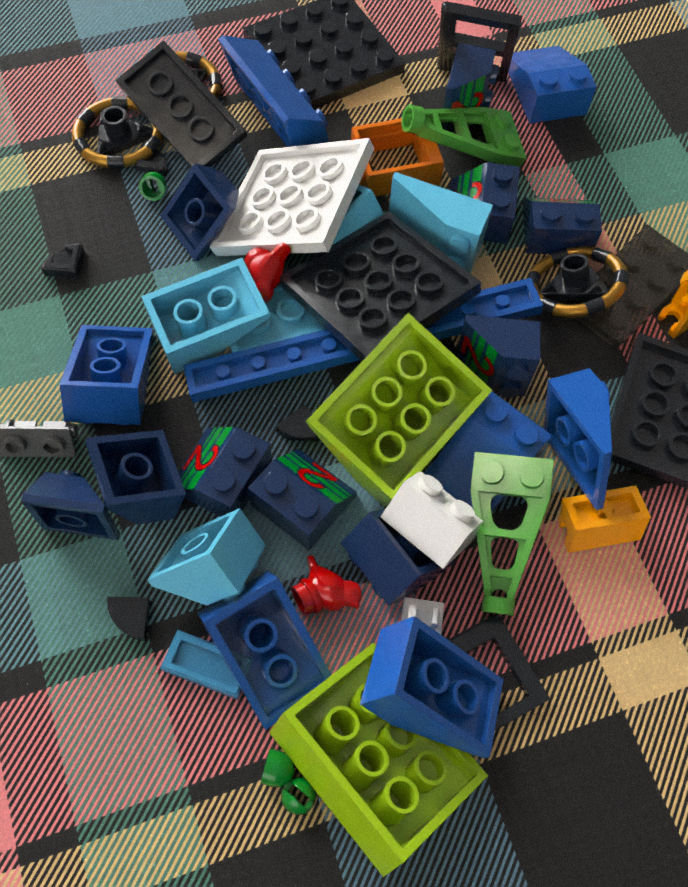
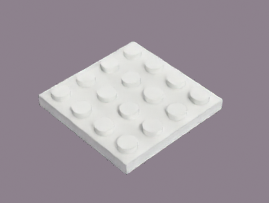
M370 138L259 150L238 190L239 195L236 209L211 243L210 249L216 256L247 255L250 250L257 247L272 251L276 246L284 242L291 248L289 254L329 252L375 149Z

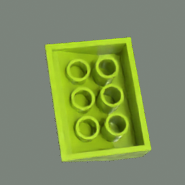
M407 313L306 420V423L355 481L383 507H386L403 482L425 468L493 390L412 315Z
M373 642L282 713L269 733L384 877L403 864L488 775L469 753L395 727L360 705L376 648Z

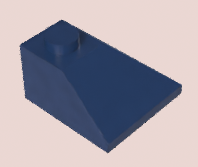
M194 163L160 216L192 258L199 261L236 209L239 191L221 170Z
M67 470L60 471V474L45 472L22 495L21 502L44 530L119 540L120 532L105 505L85 478L76 472Z

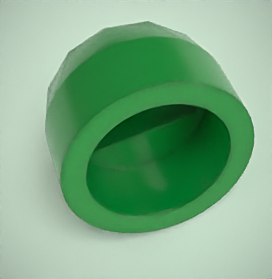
M158 172L146 173L139 182L141 195L150 201L160 200L167 189L165 178ZM153 179L156 180L157 183V192H154Z
M270 748L260 784L270 787H282L293 777L294 764L286 753Z
M292 778L282 789L281 801L285 809L291 812V814L303 815L313 808L316 801V791L305 778ZM292 785L310 799L305 806L288 792Z

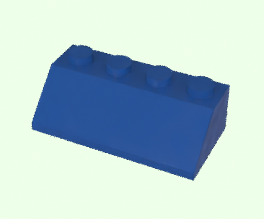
M225 35L218 38L236 83L286 147L319 144L329 141L325 129L328 126L326 117L319 108L314 110L311 107L312 103L303 88L298 90L295 87L296 84L290 72L286 68L281 70L279 61L271 49L266 51L258 40Z

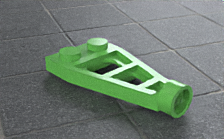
M410 104L403 111L401 125L404 132L417 134V136L492 163L521 167L527 159L511 112L488 107L424 109L421 106ZM453 122L456 134L444 130L441 123ZM468 124H480L482 126L487 144L471 137Z
M475 452L470 491L475 515L483 521L476 533L485 594L483 595L482 612L514 616V597L550 502L554 459ZM495 496L521 497L526 500L528 508L522 524L517 529H500L495 525L491 510V501ZM495 538L512 539L518 542L514 566L508 570L497 569L492 564L491 543ZM496 590H503L507 594V598L492 596V593Z

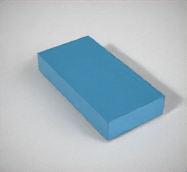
M177 630L160 669L166 673L238 700L242 690L216 645ZM230 650L235 660L242 663L240 669L246 678L253 658Z

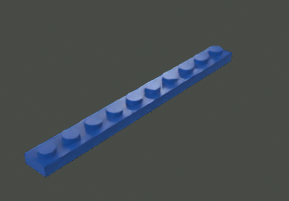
M527 278L481 290V293L426 329L436 339L441 340L460 335L466 315L519 320L542 314L543 303L532 279ZM325 329L183 366L192 402H197L360 359L330 331Z

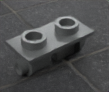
M8 419L6 423H0V457H76L73 438L78 436V426L76 423L64 421H44L42 426H38L37 421H14L13 419Z

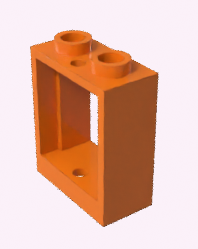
M402 118L355 126L351 129V140L370 138L375 148L373 152L412 145L419 163L377 171H372L368 162L359 185L371 189L375 196L391 194L392 178L395 172L432 185H438L441 182L444 160L437 143L419 137L417 134L404 132L401 125Z

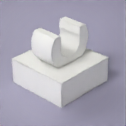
M404 597L401 621L415 616L441 634L444 603Z

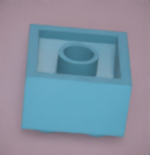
M239 508L181 534L147 581L152 587L204 605H209L222 599L230 601L244 590V583L249 574L258 566L259 562L257 560L266 544Z

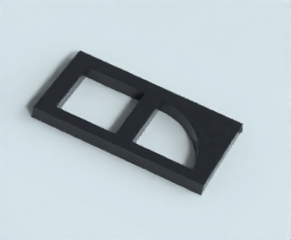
M448 1L443 2L441 5L437 68L451 72L458 43L496 50L495 56L502 57L496 81L506 82L522 16ZM457 20L509 30L507 40L503 42L456 33Z
M496 613L448 639L466 653L493 640L527 696L498 713L495 731L550 699L499 614Z

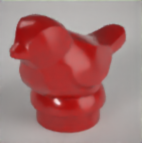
M280 243L272 251L257 247L250 250L245 256L244 262L265 303L272 299L274 289L280 283L284 261L291 251L287 243Z
M313 555L307 556L308 578L300 579L298 584L291 587L293 598L304 616H308L311 613L317 614L323 608L333 612L342 609L344 606L358 609L362 598L361 587L356 582L343 580L336 573L319 566Z

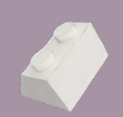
M421 471L403 482L380 517L442 569L471 544L483 523L475 515V511L470 505L453 498L443 490L442 484L436 478L423 474Z

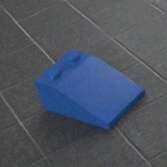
M560 46L513 52L508 74L529 124L587 115L597 86L584 62Z
M81 325L59 384L64 422H80L82 424L108 423L123 426L141 424L146 403L153 328Z
M588 368L548 379L544 430L552 435L548 443L593 507L599 510L604 507L612 457L610 393L605 382L600 381L593 371Z
M491 392L457 430L425 474L436 478L442 484L443 490L453 498L464 501L473 508L470 489L475 452L539 458L552 435L494 392ZM497 495L492 499V513L506 496Z
M269 571L244 584V590L236 598L230 601L219 600L197 613L265 730L274 725L282 713L331 676L327 665L279 578ZM230 650L253 658L246 678L240 669L242 663L235 660Z
M413 616L381 628L360 705L395 727L484 759L489 758L491 755L504 679Z

